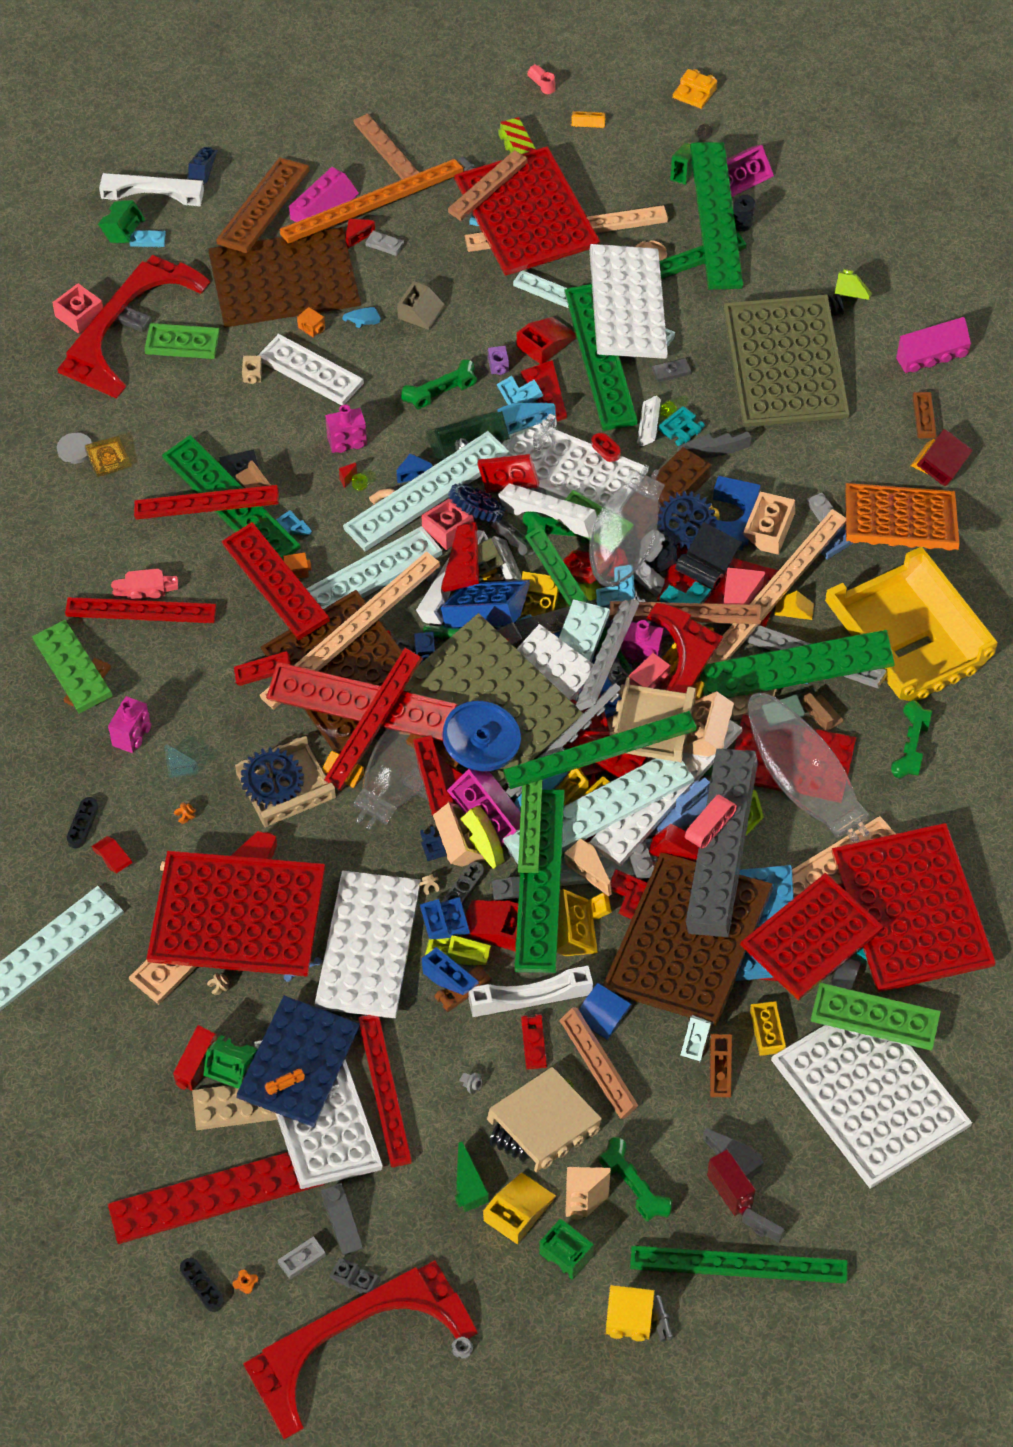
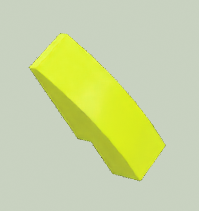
M480 805L470 809L461 818L463 823L473 833L469 841L490 866L495 869L505 862L498 835Z
M452 935L451 938L429 939L425 955L437 947L457 964L486 965L490 945Z

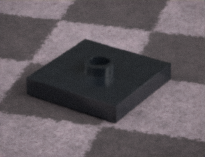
M254 450L219 457L220 465L235 480L238 473L248 468L250 461H253L259 469Z

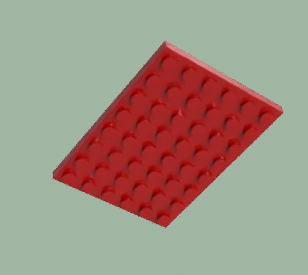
M548 146L522 154L527 158V164L472 211L505 276L589 250L591 244L600 245L599 238ZM501 161L455 174L454 180L462 195Z
M946 823L832 848L831 853L843 889L883 926L882 931L863 946L878 993L995 966V959Z
M167 851L146 958L147 962L308 977L325 864Z

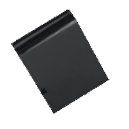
M703 522L687 553L682 554L678 559L675 570L715 590L722 581L742 542Z

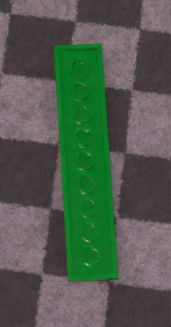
M724 142L691 143L690 150L708 290L742 289L743 280Z
M592 284L564 289L602 431L637 425L636 414L619 356L597 354Z
M191 435L162 454L163 460L196 493L243 489ZM262 506L215 511L234 532L253 522L283 561V556L292 555L301 549L300 544Z
M887 630L707 664L700 676L701 681L704 683V697L714 692H719L726 698H732L893 667L895 664Z
M542 789L538 873H520L515 972L556 973L564 790Z

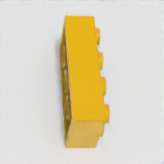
M776 1001L751 1004L750 1014L759 1055L777 1054L786 1049Z

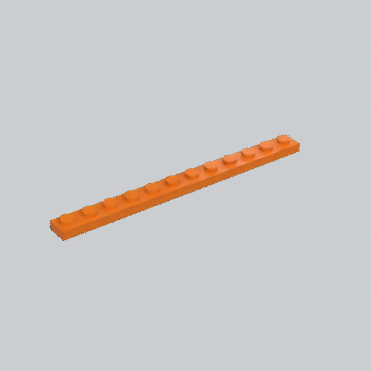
M455 159L283 227L280 229V235L289 244L450 179L455 174L463 172V167Z

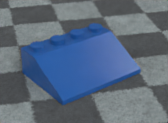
M530 581L483 582L457 589L440 607L445 626L462 628L478 613L493 627L496 625L505 626L512 622L515 623L521 615Z

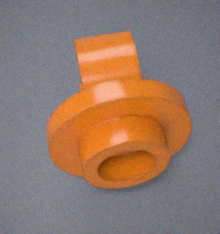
M181 803L180 808L174 811V814L177 816L183 814L178 820L182 824L187 823L189 819L193 820L195 818V809L189 803Z

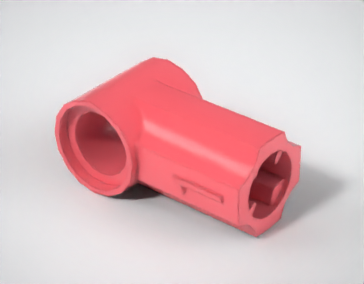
M531 66L528 76L541 87V91L545 94L555 92L554 74L545 72L540 66Z

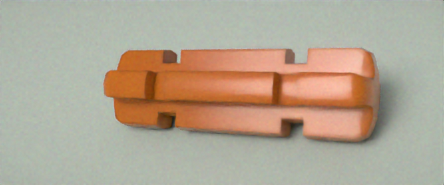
M301 1069L294 1070L293 1074L288 1073L275 1079V1082L270 1081L266 1083L265 1089L269 1095H272L277 1090L281 1091L294 1085V1082L303 1081L305 1075Z

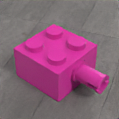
M342 405L339 408L340 412L325 415L327 438L332 453H342L348 449H360L363 446H367L366 424L361 408L350 409V406Z
M641 620L638 623L631 622L621 648V652L627 662L643 663L652 653L660 657L664 628L649 626V623L645 620Z
M127 696L124 698L108 725L112 746L133 753L136 748H140L143 735L147 734L151 729L146 703Z

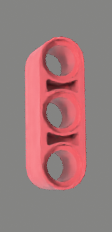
M718 794L689 826L685 833V838L701 849L705 848L734 815L737 805Z

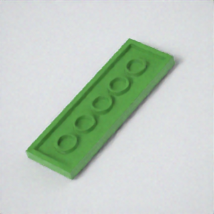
M66 620L32 636L33 641L78 714L113 696Z
M819 983L810 1022L932 1051L941 1011Z

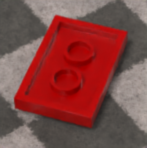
M531 454L478 460L477 465L487 493L500 492L509 483L526 489L539 487L540 483Z
M573 550L563 562L576 582L591 584L609 568L614 560L611 555Z

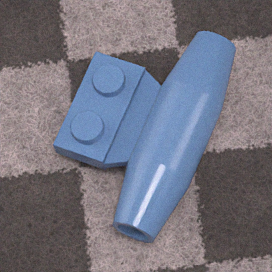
M704 777L700 782H694L686 794L682 793L676 799V807L670 811L657 827L658 832L662 831L670 823L683 830L688 828L706 808L711 781Z

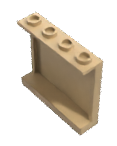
M627 677L625 685H621L620 696H622V699L617 702L616 711L618 716H614L613 727L615 729L614 732H610V736L690 711L692 715L696 688L688 687L685 694L629 685L630 678ZM687 734L627 752L626 754L682 762Z
M306 736L296 738L292 742L279 745L272 750L275 752L279 748L281 754L287 750L286 756L293 754L292 761L299 760L298 766H302V772L300 773L304 774V779H302L304 783L300 787L301 793H296V798H290L291 800L276 804L274 807H272V804H269L268 808L265 809V803L258 806V800L251 802L264 827L336 798L335 787L332 783L324 781L326 776L313 755ZM243 760L235 765L236 774L240 782L241 777H243L241 770H246L243 768L244 763H249L248 760ZM266 763L265 765L269 769V778H272L275 792L279 793L275 785V779H273L271 775L270 766L268 763ZM276 764L274 768L281 769L283 766ZM262 770L255 771L257 775H263L265 773ZM282 781L280 785L288 786L289 783ZM264 787L261 789L263 792L271 791L269 787Z
M551 1067L490 1107L487 1120L492 1125L498 1122L536 1162L534 1171L537 1172L542 1168H548L556 1158L564 1157L572 1147L580 1146L587 1137L596 1135L600 1130L599 1126L602 1118Z

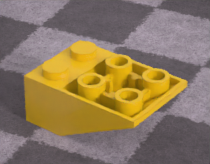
M523 571L521 580H529L530 585L521 615L517 620L531 614L536 627L540 624L547 628L553 622L559 589L549 575Z
M521 1172L497 1193L483 1210L484 1222L516 1244H519L556 1195Z

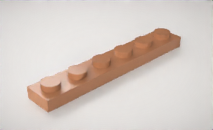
M369 114L354 120L355 126L402 180L419 173Z
M514 150L448 208V213L462 221L526 165L527 158Z
M572 1007L559 1021L620 1119H624L638 1107V1104L578 1008Z

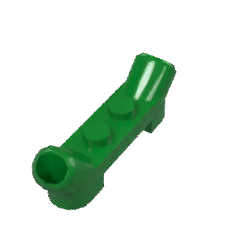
M462 360L456 371L445 374L419 387L405 385L402 389L401 398L404 402L412 403L419 410L431 405L432 397L459 386L461 390H465L474 386L477 382V378L473 374L475 365L470 360Z
M527 511L523 515L522 521L528 527L527 534L541 526L545 534L581 537V543L596 544L582 535L575 534L567 526L553 518L541 517L537 512Z
M914 700L908 702L903 709V714L913 725L909 726L907 737L910 738V742L906 741L903 752L907 753V755L893 761L891 764L892 774L899 779L908 774L919 776L923 753L916 752L920 730L928 732L932 710L923 709Z
M618 1137L609 1139L607 1150L598 1155L600 1164L604 1168H610V1176L618 1172L638 1197L636 1209L645 1221L648 1222L655 1216L668 1218L671 1214L672 1199L670 1197L653 1195L650 1192L648 1183L638 1177L636 1168L632 1164H628L624 1159L626 1142Z

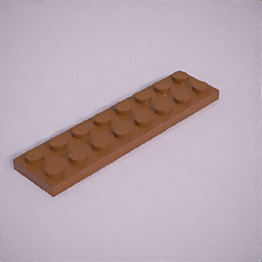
M279 157L216 239L217 245L248 253L307 175L309 166Z

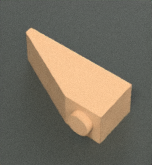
M579 839L564 853L566 865L610 896L612 894L611 883L594 846L589 842L586 843Z

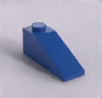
M437 947L422 958L423 974L441 987L465 995L478 984V981Z

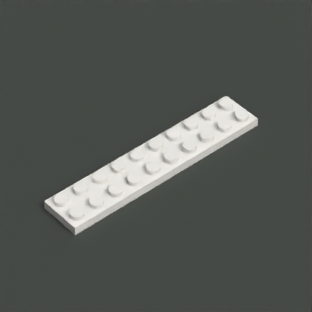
M729 720L723 749H727L742 732V727ZM683 753L682 761L693 775L694 782L698 781L713 765L715 754L707 757ZM693 783L610 825V827L598 832L589 843L594 846L595 850L621 866L676 806V799L682 793L686 794Z

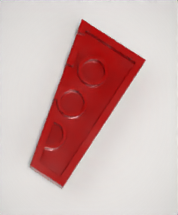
M553 360L522 370L521 376L527 384L535 380L543 394L536 401L538 403H554L556 418L548 420L550 424L566 419L567 414Z
M475 522L457 526L441 587L443 592L479 584L478 533Z

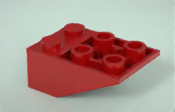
M549 317L528 323L517 332V347L539 364H542L577 337L575 332L554 317Z
M471 900L465 916L470 934L463 936L516 952L518 903L511 901Z

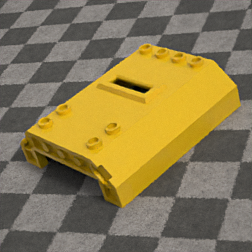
M923 547L906 553L904 565L848 591L844 583L827 590L826 603L851 636L887 630L895 666L883 668L887 670L885 681L899 699L906 701L922 700L935 691L939 692L950 684H956L966 676L974 675L995 654L998 642ZM927 636L932 641L901 657H898L895 651Z

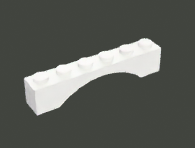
M103 173L99 187L101 199L119 200L125 196L137 193H159L170 196L180 201L183 205L201 206L204 193L203 181Z
M510 483L498 494L505 511L515 515L527 511L543 513L560 521L578 535L589 538L600 526L595 510Z
M477 530L478 544L488 540L484 531ZM448 560L416 609L420 618L425 623L442 624L444 621L440 607L449 599L451 591L443 592L441 587Z
M589 966L568 969L550 979L528 985L495 986L487 984L476 986L468 991L472 1016L477 1017L588 996L593 989V982Z

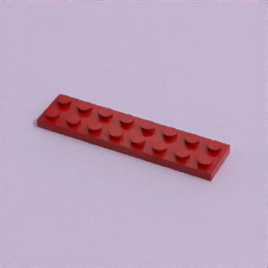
M253 522L221 541L225 549L298 641L330 621L329 616Z

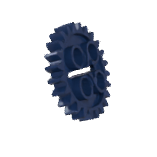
M455 483L449 491V499L452 500V503L457 504L456 507L462 508L461 511H465L468 515L472 514L475 518L479 517L482 521L486 519L488 522H499L505 514V509L501 502H498L497 498H493L485 490L481 491L478 487L474 488L472 485L468 486L465 483L463 485Z
M683 491V496L681 497L676 493L675 499L669 496L670 502L664 501L665 508H659V511L663 514H657V518L661 519L657 521V525L662 526L658 531L664 532L665 538L669 539L671 537L674 539V546L680 545L681 551L684 546L687 547V550L690 548L700 529L697 526H701L703 522L716 528V524L712 523L716 521V517L711 516L715 513V509L709 510L712 504H705L706 497L700 500V494L693 497L692 491L689 496L686 495L685 491ZM680 506H685L687 510L681 513L677 510V508ZM700 513L704 518L696 520L694 515ZM687 518H689V519H690V522H687L686 524H684V523H683V520H686ZM672 522H677L679 524V527L673 529L669 526V524ZM692 529L696 532V534L694 536H688L686 532Z
M269 747L267 753L262 748L260 755L254 752V758L248 757L249 763H244L243 768L246 770H241V775L243 776L241 777V783H244L242 790H247L245 796L252 795L251 802L258 800V806L265 803V809L268 808L269 804H272V807H274L276 804L291 800L290 798H296V793H301L300 787L304 783L302 781L304 774L300 773L302 772V766H298L299 760L292 761L294 755L286 756L287 750L281 754L279 748L273 752L272 748ZM266 763H268L270 766L271 775L273 779H275V785L279 793L275 792L272 778H269V769L265 765ZM280 764L283 768L276 769L274 765ZM262 770L265 773L263 775H257L255 771ZM282 781H286L289 783V785L282 786L280 785V783ZM264 787H269L271 791L263 792L261 789Z

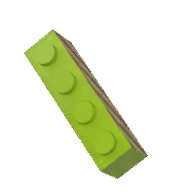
M519 117L500 122L499 137L504 139L505 148L507 151L510 150V154L514 150L520 154L536 150Z

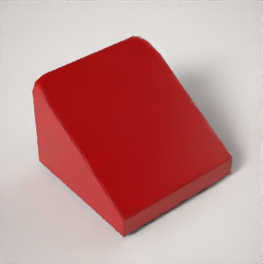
M356 463L339 468V479L344 488H346L357 475Z

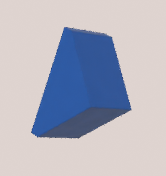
M409 454L396 470L397 483L412 481L432 468V463Z

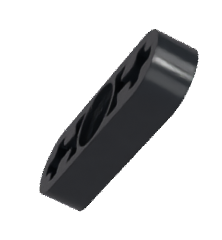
M93 797L84 798L80 802L67 834L68 845L72 848H80L85 844L98 812V803ZM92 804L93 807H90L88 814H86V806ZM80 820L88 821L86 826L81 827L77 825ZM77 831H79V839L73 842L72 838H76Z
M184 1259L180 1264V1271L186 1282L207 1310L211 1312L221 1310L224 1305V1299L219 1289L196 1259ZM187 1265H190L191 1267L194 1266L193 1268L196 1274L194 1278L189 1270L186 1271ZM201 1280L208 1282V1286L204 1290L196 1288V1284ZM209 1292L214 1299L218 1298L217 1305L214 1303L210 1304V1298L207 1295Z

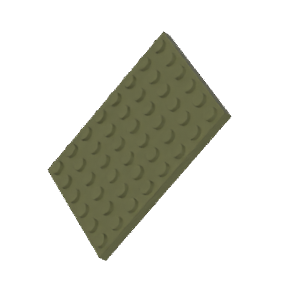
M827 295L724 303L723 309L743 427L849 418V408Z
M479 613L417 667L403 692L455 703L458 706L471 701L490 702L510 713L517 722L521 733L518 752L508 765L490 771L503 789L508 785L503 769L537 759L583 714Z

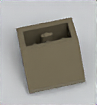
M413 281L397 304L398 319L429 330L445 307V304L428 286Z

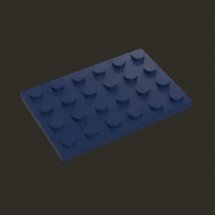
M283 996L237 1092L236 1098L315 1127L360 1024ZM297 1069L303 1071L305 1075L303 1081L294 1082V1085L281 1091L277 1090L272 1095L267 1093L265 1089L266 1083L270 1081L275 1082V1079L288 1073L293 1074V1071Z

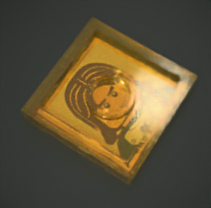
M119 436L90 443L84 447L97 477L131 467L130 460Z

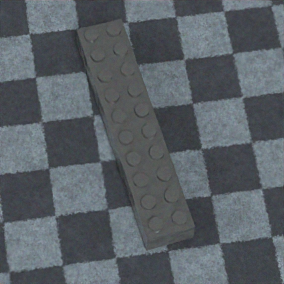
M716 748L706 807L715 796L720 794L735 803L737 808L734 815L712 841L703 849L699 847L686 918L689 934L729 937L758 765L755 751Z

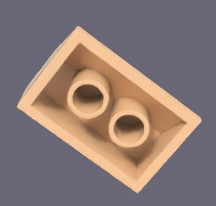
M760 492L743 535L761 551L779 555L795 515V500Z
M714 692L694 702L692 718L696 725V731L687 734L684 753L709 757L716 753V748L723 749L729 720L732 716L734 705L732 701L719 692Z
M448 802L433 817L450 864L466 866L472 862L484 861V857L469 841L473 833L461 820L465 813L459 805Z
M567 1167L566 1216L574 1220H580L583 1217L589 1216L608 1199L610 1168Z

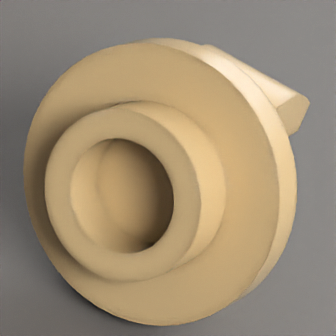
M433 874L423 877V882L419 883L420 886L425 884L423 891L426 895H429V886H433L436 892L439 891V885L434 882L439 879L438 877L434 878Z
M214 974V979L209 980L207 983L210 987L216 985V988L212 991L214 995H219L223 990L227 991L229 989V980L224 974Z

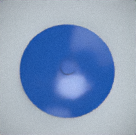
M471 701L457 706L449 713L443 726L442 738L447 752L459 764L477 771H493L508 765L514 759L520 746L521 733L515 719L502 707L485 701Z

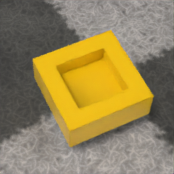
M605 893L588 900L592 919H599L611 913L609 897Z

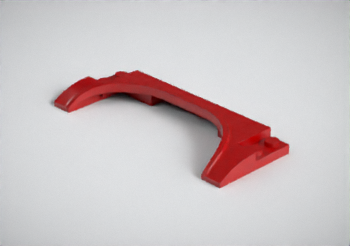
M151 255L146 262L142 261L69 348L66 352L67 358L58 367L57 372L117 399L126 388V385L111 370L101 352L104 335L112 323L135 297L140 298L150 288L163 284H180L202 294L211 281L182 262L176 265Z
M656 603L647 619L666 628L671 633L678 651L677 670L666 691L686 694L688 687L694 686L721 643L723 636L690 619V614L678 608ZM579 730L577 732L579 736L572 743L567 742L564 747L570 749L608 737L611 731L594 732ZM624 753L594 764L621 777L644 765L648 757Z
M605 711L599 716L595 714L590 719L592 723L585 730L583 728L580 729V731L594 732L610 731ZM432 735L413 739V745L420 776L424 783L433 816L448 802L457 804L447 790L463 774L453 769L443 760L435 747ZM594 763L580 767L585 776L605 771V769Z
M435 1260L420 1269L415 1267L310 1323L262 1349L261 1354L243 1363L245 1370L284 1440L304 1429L296 1406V1384L300 1371L311 1353L333 1336L377 1313L393 1309H411L427 1313L441 1321L450 1330L455 1339L459 1337L469 1339L478 1334L457 1293H454Z

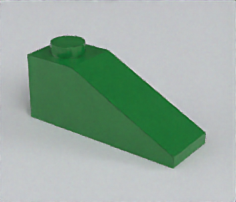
M459 1142L457 1195L454 1197L458 1207H463L464 1211L467 1212L489 1203L488 1193L463 1142Z

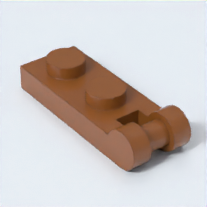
M480 965L468 972L478 981L476 986L487 985L492 981V978ZM445 988L439 990L434 997L438 1002L441 1001L443 1008L449 1012L469 998L468 992L465 995H461ZM451 994L454 998L449 999L447 996Z

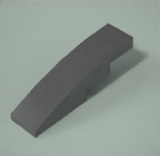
M748 431L735 437H731L729 433L712 439L710 434L678 446L677 452L684 447L700 458L733 453L750 447L751 435Z

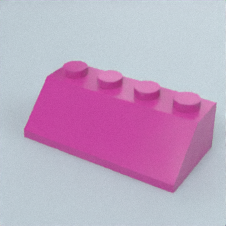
M762 145L752 146L726 159L731 197L774 176Z
M331 167L289 206L290 219L295 222L301 221L351 201L359 193L344 173Z
M961 317L900 336L896 359L904 372H917L921 368H930L937 363H947L951 359L963 358L969 354L971 342L965 318Z
M469 768L447 790L465 814L470 809L478 805L481 806L494 826L501 847L505 845L503 838L513 835L520 830V810L490 771H477Z

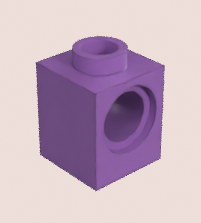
M506 347L488 348L491 374L501 375L509 372Z

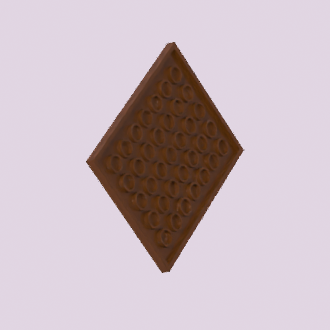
M343 228L318 231L289 244L283 237L256 241L248 253L224 246L208 248L224 328L299 316L308 307L320 313L361 306Z
M354 590L323 609L330 619L323 626L299 641L289 629L262 645L261 650L266 657L287 651L290 663L294 666L364 606L366 602L358 591ZM378 619L318 672L382 686L402 651ZM303 708L330 748L340 754L359 722ZM380 727V729H379V731H378L377 733H379L380 731L384 730L385 728H384V727Z
M660 853L603 987L619 997L689 1018L693 1015L711 1021L712 1025L717 1026L747 953L740 945L741 941L757 929L773 890V884L739 874L729 937L689 934L686 918L696 862Z

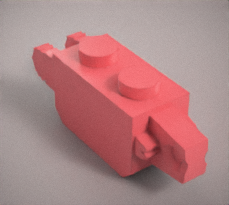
M160 569L129 571L125 574V579L112 581V594L118 598L127 597L128 600H141L142 598L157 599L160 596H165V592L178 590L177 576H163Z

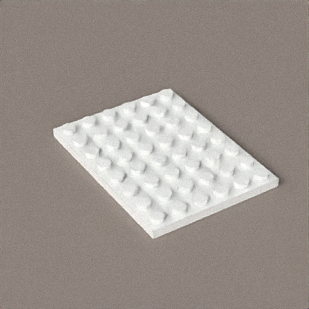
M824 1025L772 1056L771 1061L870 1189L972 1125L971 1120L910 1045Z

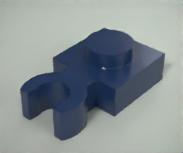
M433 826L430 827V834H425L423 829L420 830L423 840L421 844L427 861L446 856L440 836L436 837Z

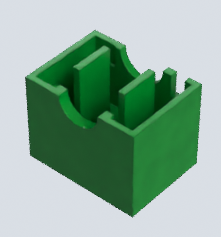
M133 200L114 201L109 208L111 213L103 217L98 225L109 242L129 243L132 233L140 222H144L146 219Z
M220 1035L206 1052L204 1076L239 1089L258 1049L249 1045L243 1047L235 1046L231 1043L232 1039L230 1038L224 1042L225 1036Z
M560 1218L540 1240L539 1254L547 1261L556 1263L564 1274L568 1273L569 1278L573 1280L593 1258L594 1244Z

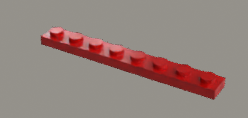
M277 485L134 500V517L137 520L279 504V488Z
M68 597L65 615L66 617L215 623L217 608L216 604Z
M406 647L404 648L324 781L332 783L335 788L342 791L422 661V657Z
M372 1015L358 1017L390 1166L393 1168L412 1164L379 1016Z

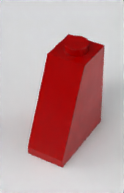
M670 823L652 838L649 854L659 858L660 853H665L696 862L699 847L685 838V830Z
M257 831L231 856L272 860L277 848V838L269 832Z
M199 1025L196 1027L173 1073L176 1085L183 1090L189 1089L192 1091L204 1076L206 1052L217 1040L215 1033Z

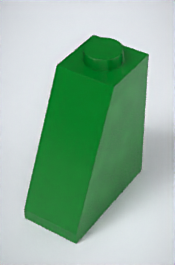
M684 143L673 154L670 180L687 184L693 172L691 144Z

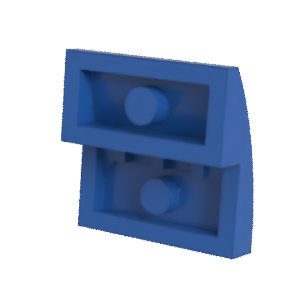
M460 897L440 903L439 899L420 904L429 939L451 938L452 935L458 937L470 934Z
M597 983L579 1008V1011L590 1029L608 1040L619 1026V1022L630 1010L631 1004Z

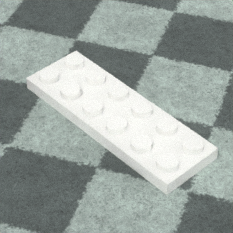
M280 334L258 355L261 356L262 363L340 405H344L364 384L363 378Z

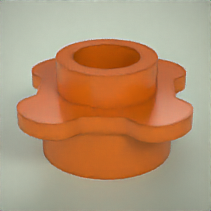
M245 1269L240 1270L237 1280L233 1281V1287L243 1291L245 1294H250L253 1291L254 1284L258 1282V1276L247 1273Z

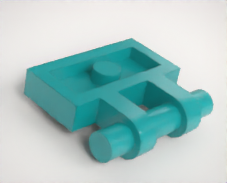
M682 406L658 426V430L671 440L677 436L679 439L675 443L677 446L688 443L692 436L698 435L701 429L705 427V424L702 421L696 424L694 422L696 415ZM688 427L690 430L685 433L683 430Z

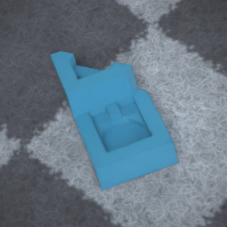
M375 307L351 311L344 314L342 318L344 321H352L356 324L355 327L358 328L362 324L380 323L381 320Z
M291 510L276 519L289 534H312V530L303 520L299 521Z

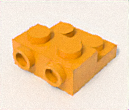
M688 69L682 76L680 85L673 93V98L702 109L717 89V80L712 75L705 76L696 69L693 71Z

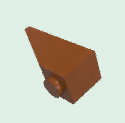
M710 1034V1097H731L732 1035Z

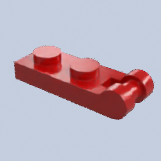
M535 1014L534 1017L521 1015L526 1069L547 1068L542 1015ZM528 1025H536V1029H528Z

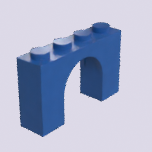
M718 476L714 487L713 500L734 504L743 511L744 515L736 521L724 522L716 520L712 523L716 524V529L741 541L742 544L738 550L743 551L744 545L748 546L749 539L743 535V532L759 496L761 485Z

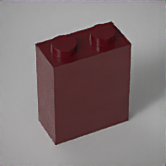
M943 429L919 460L917 466L940 484L946 486L973 450L957 439L952 433Z
M728 1149L710 1158L707 1177L733 1215H743L746 1209L752 1210L755 1188Z

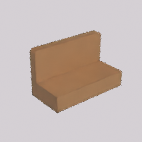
M250 461L248 468L238 473L235 477L243 488L271 486L253 461Z
M809 693L804 696L803 707L824 731H829L843 723L841 716L822 695L814 698Z

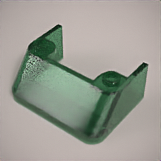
M502 411L484 414L425 431L436 459L441 461L457 451L455 449V442L461 438L470 443L489 431L500 443L502 440L510 439Z

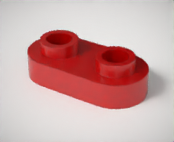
M597 433L593 435L591 439L592 447L606 461L614 462L620 458V447L607 434Z

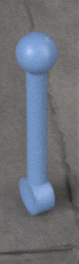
M315 958L314 961L310 963L309 968L313 967L314 965H320L322 963L321 958ZM284 975V980L289 982L295 975Z

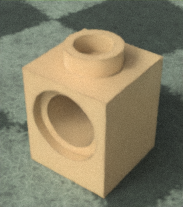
M243 356V382L249 384L261 382V356Z

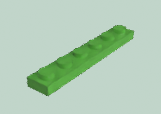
M543 779L522 786L518 873H538Z

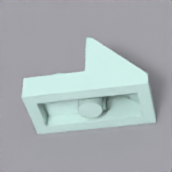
M691 1016L681 1056L701 1061L709 1038L711 1021Z

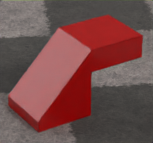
M109 836L91 846L93 851L103 858L109 870L116 874L132 864L131 859L115 839Z

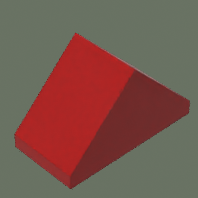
M349 219L346 232L347 248L349 249L369 237L372 231H375V222L373 220Z

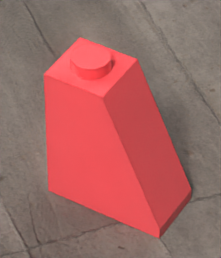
M727 568L724 604L750 605L763 586L765 572Z

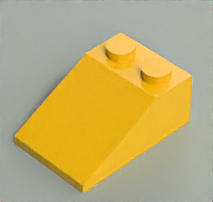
M610 1285L606 1334L615 1339H621L623 1336L632 1337L634 1341L649 1339L654 1290Z

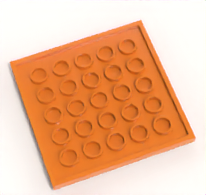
M846 483V541L852 543L866 542L873 545L888 544L890 546L905 545L911 548L918 546L927 549L959 550L955 491Z

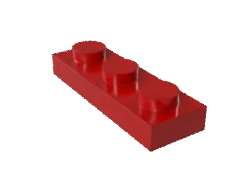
M285 651L234 666L236 684L242 686L272 677L277 662L291 665L289 653Z

